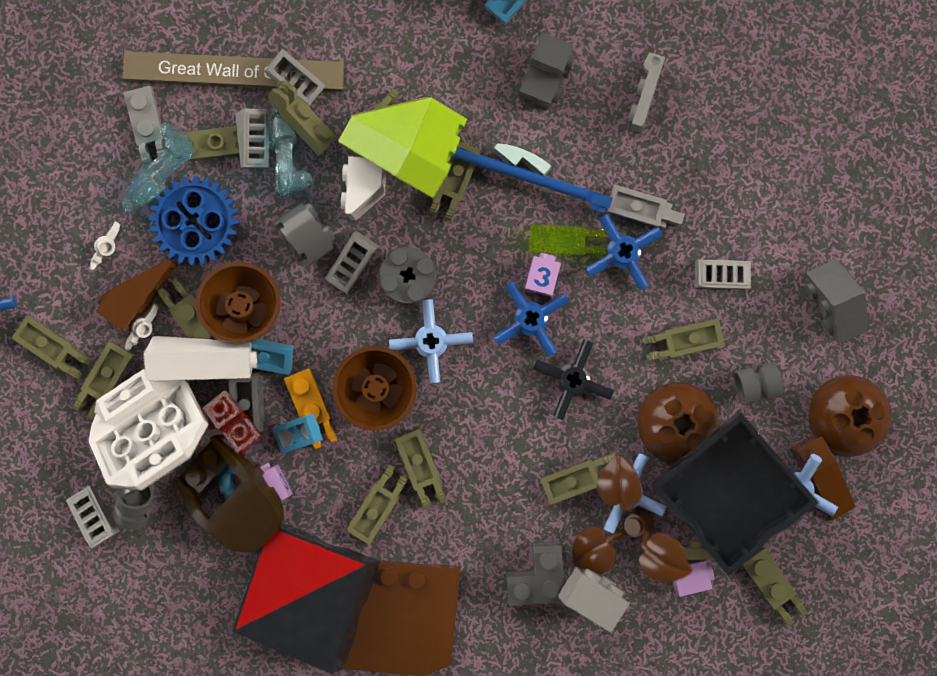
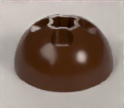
M246 262L224 264L211 271L201 282L195 300L196 313L205 330L216 339L230 344L250 343L263 337L275 324L280 312L279 289L274 279L265 270L254 264Z
M371 346L356 350L342 361L334 376L333 397L339 412L351 424L365 430H384L398 424L408 415L416 399L417 384L411 366L400 354L385 347Z
M842 375L828 380L815 392L809 406L808 419L813 435L822 436L832 453L840 456L854 457L871 452L885 440L891 427L892 411L887 396L875 383L860 376Z
M671 382L654 389L642 402L637 417L638 433L646 449L658 459L669 463H676L719 427V415L712 399L702 389L684 382Z

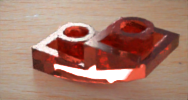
M226 390L203 408L216 428L224 433L233 448L240 455L246 453L264 438L251 419Z

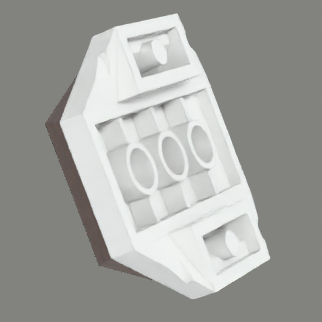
M143 369L96 401L94 411L96 416L91 426L89 444L107 485L117 489L143 490L189 459L192 453L199 449L201 437L208 426V422L185 380L146 381L145 369Z

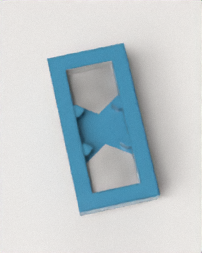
M314 413L273 428L281 454L323 440Z

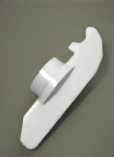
M115 221L106 236H101L95 241L94 249L96 252L91 259L90 270H94L102 262L103 256H109L114 252L115 243L113 240L118 234L120 227L118 222Z
M153 303L142 318H138L133 322L132 332L126 340L125 350L129 351L133 345H136L139 337L146 338L151 334V321L157 314L159 307L157 304Z

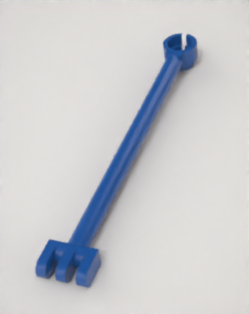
M457 148L455 154L451 156L454 159L591 202L589 208L605 213L606 208H610L613 199L610 196Z

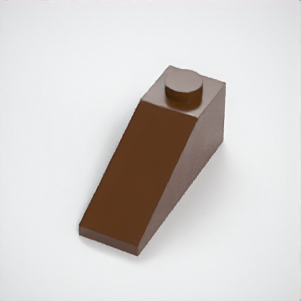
M166 259L113 287L110 291H106L98 301L100 306L96 312L121 330L131 331L133 322L142 316L158 294V290L163 287L178 264Z
M811 435L789 448L801 470L812 454L818 455L822 459L811 477L815 494L838 506L833 516L827 514L831 521L856 507L837 461L822 436Z

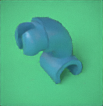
M230 466L222 473L219 480L220 493L224 495L226 500L236 490L233 476L237 474Z

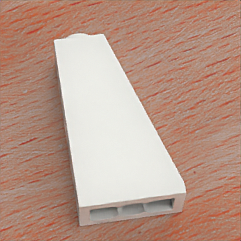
M153 336L144 352L146 381L250 378L252 369L257 368V352L252 351L251 342L246 344H230L211 339Z

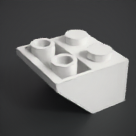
M349 157L348 164L343 165L342 177L347 186V192H342L341 209H344V213L350 220L356 221L385 195L386 170L365 157Z

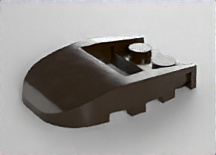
M223 434L212 435L210 437L211 441L180 477L174 479V482L192 517L224 547L235 552L258 551L268 543L282 525L284 508L281 498L274 487H269L263 478L265 474L263 470L246 459V454L238 447L231 448L223 441L226 438ZM230 466L242 480V483L213 516L208 517L202 508L203 503L200 498L226 468Z

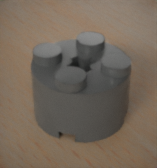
M300 203L273 223L276 230L281 227L280 230L283 233L281 237L299 261L303 258L305 259L303 262L305 268H308L333 250L332 244H334L333 240H335V237L326 225L321 228L317 222L318 214L310 203L306 205Z
M403 247L395 249L384 259L381 265L380 282L382 288L389 297L400 304L412 305L420 303L432 294L436 286L437 275L435 266L430 257L417 248ZM409 269L412 270L413 275L416 277L415 280H409L408 283H404L405 279L401 276L402 273H407Z

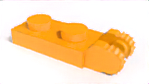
M311 368L284 378L299 417L314 413L316 422L318 424L323 422L327 438L331 443L336 441L337 437L330 422L331 416ZM321 441L312 444L315 449L321 447Z

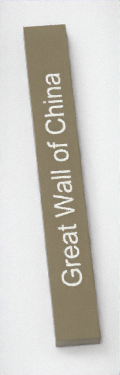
M124 51L123 79L125 81L277 88L278 84L264 73L265 69L273 61L272 58ZM297 60L326 85L323 89L324 91H343L344 62ZM284 61L276 72L280 75L288 64ZM293 68L284 79L289 82L297 71ZM301 75L293 86L298 89L306 78ZM310 82L305 90H312L315 85Z

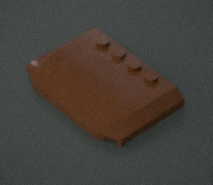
M379 560L380 564L370 594L359 615L357 632L344 669L424 676L450 666L460 566Z

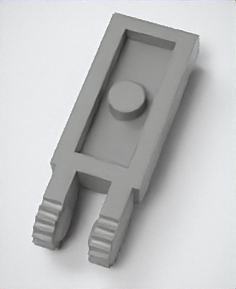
M146 86L123 92L136 145L139 147V153L144 166L152 164L147 145L154 143L160 161H168L164 143L166 139L152 87Z

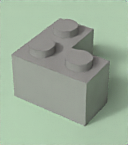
M575 568L558 595L566 606L611 633L630 604L623 597L624 591L617 587L616 583L604 575L600 577L589 569L583 572Z

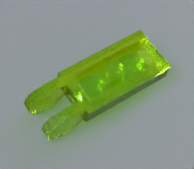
M530 224L528 253L584 256V254L606 255V248L600 246L585 247V237L603 239L607 238V233L603 230L586 229V227Z

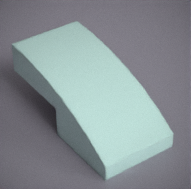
M498 143L494 147L493 153L507 164L517 167L522 162L535 173L544 176L551 168V165L524 149Z

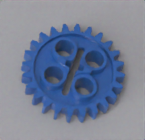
M194 175L192 183L185 176L182 177V185L172 180V190L166 187L162 188L166 194L164 198L158 195L155 196L160 202L159 206H150L157 213L155 216L148 217L149 220L156 222V225L149 228V231L159 234L153 241L155 243L163 242L159 250L161 252L170 250L168 258L173 260L179 255L178 263L184 264L187 258L192 266L196 265L197 259H199L201 264L207 265V257H210L215 262L218 261L216 253L220 252L226 255L225 244L234 246L233 242L229 239L230 236L239 235L232 229L233 226L241 225V222L233 219V216L238 215L240 211L230 208L236 201L233 198L226 200L230 192L226 189L220 191L221 184L218 182L211 186V180L205 177L202 184L197 175ZM195 195H200L201 204L196 208H191V198ZM179 202L184 205L190 214L198 217V223L211 234L212 238L210 240L206 238L205 234L198 227L192 225V220L178 207ZM179 213L181 216L180 223L176 227H171V216ZM213 215H219L220 224L218 227L211 229L208 224L209 219ZM197 233L200 238L199 243L195 247H190L188 239L192 234Z

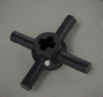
M583 339L575 362L566 364L561 369L536 359L533 370L557 379V385L562 392L553 417L564 420L572 397L579 396L585 391L611 400L614 390L590 381V375L584 367L594 344L593 342ZM573 372L578 373L577 378L580 380L579 385L574 384L573 388L569 386L570 381L566 380L568 374L573 375Z

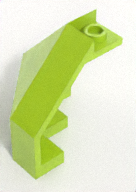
M432 97L419 98L350 115L352 117L338 142L434 198L449 171L450 164H448V161L456 152L460 137L457 135L465 127L466 118Z

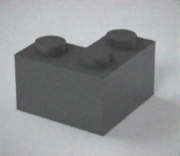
M542 32L531 58L530 67L519 91V98L546 109L550 108L552 102L557 104L563 88L558 87L562 77L568 78L576 57L571 54L574 45Z
M837 259L806 272L807 285H805V291L811 300L815 299L819 305L820 311L823 314L821 326L827 336L831 335L840 344L869 331L865 291Z
M263 376L229 378L230 405L202 407V412L208 422L203 435L265 431Z
M559 541L532 542L533 570L506 572L509 606L562 602L558 597L564 587L561 544Z

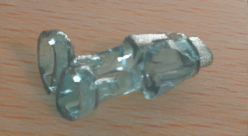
M271 104L269 150H275L276 153L275 194L284 198L301 196L306 193L305 187L313 184V179L310 173L295 169L292 159V148L297 143L296 132Z
M164 122L160 129L161 135L165 139L164 145L166 148L148 165L143 164L131 179V187L125 189L126 196L122 200V206L129 214H132L137 207H143L146 203L157 197L165 189L164 179L185 161H188L196 152L192 147V140L180 128L170 122Z

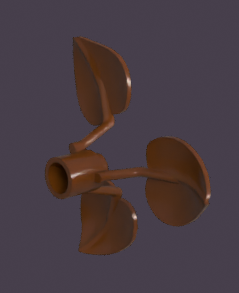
M621 454L616 455L600 472L597 479V491L606 504L611 506L620 504L621 510L631 513V515L625 520V529L609 538H606L603 529L598 526H591L582 530L573 543L572 556L574 563L584 570L589 569L596 574L605 573L612 569L616 561V551L609 543L627 533L633 537L643 535L641 548L645 552L639 559L643 572L651 579L659 582H673L685 578L693 572V569L689 565L679 542L674 537L665 533L655 534L648 539L654 525L652 515L645 510L639 511L638 508L628 507L639 503L642 496V486L637 473L628 460Z

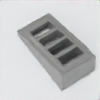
M282 49L265 69L264 73L276 83H279L282 80L285 81L284 78L294 68L297 73L289 83L293 86L301 75L306 78L296 90L297 97L299 96L305 104L310 106L326 85ZM285 61L288 66L279 75L276 70ZM312 82L315 86L305 97L302 92Z
M242 109L236 113L241 168L266 169L269 167V111L267 109ZM249 120H256V123H249ZM249 131H257V135H249ZM249 142L258 143V147H249ZM249 154H259L260 159L249 158Z
M354 232L324 279L348 294L379 246L361 233ZM355 242L367 249V253L365 254L354 247ZM351 252L362 260L360 264L347 256L348 253ZM344 261L356 269L355 272L352 273L341 265ZM337 270L350 278L348 283L335 275Z
M696 260L695 288L751 289V261ZM706 267H711V282H706ZM717 267H721V282H717ZM727 267H732V282H727ZM738 267H743V283H738Z
M91 485L66 500L91 549L120 532ZM88 496L90 501L79 508L77 502ZM93 506L95 511L85 517L82 512ZM98 516L100 521L90 526L88 521ZM103 525L105 530L96 535L94 530Z

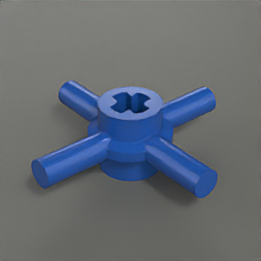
M608 213L600 217L599 221L611 242L607 248V256L585 268L588 275L592 277L614 265L621 269L627 268L639 290L649 286L637 262L640 258L641 248L663 236L660 229L655 227L634 239L627 235H620ZM620 245L623 246V249L626 246L629 248L628 259L625 256L620 257L618 255V252L621 250Z
M515 281L506 285L505 288L518 307V310L515 313V323L493 336L497 344L500 345L521 332L529 336L535 335L548 357L558 352L544 329L548 323V315L569 303L565 293L560 294L541 306L534 302L527 303ZM530 311L531 315L533 313L538 315V318L535 320L536 326L532 327L531 323L529 325L525 324L526 312Z

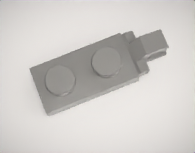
M649 53L643 64L647 78L646 80L641 78L636 95L641 97L638 106L632 105L628 121L632 122V131L640 133L643 130L664 64V56Z
M613 185L610 197L613 199L610 208H606V213L653 227L666 228L667 223L679 227L682 225L685 214L671 210L672 204L668 203L667 200Z

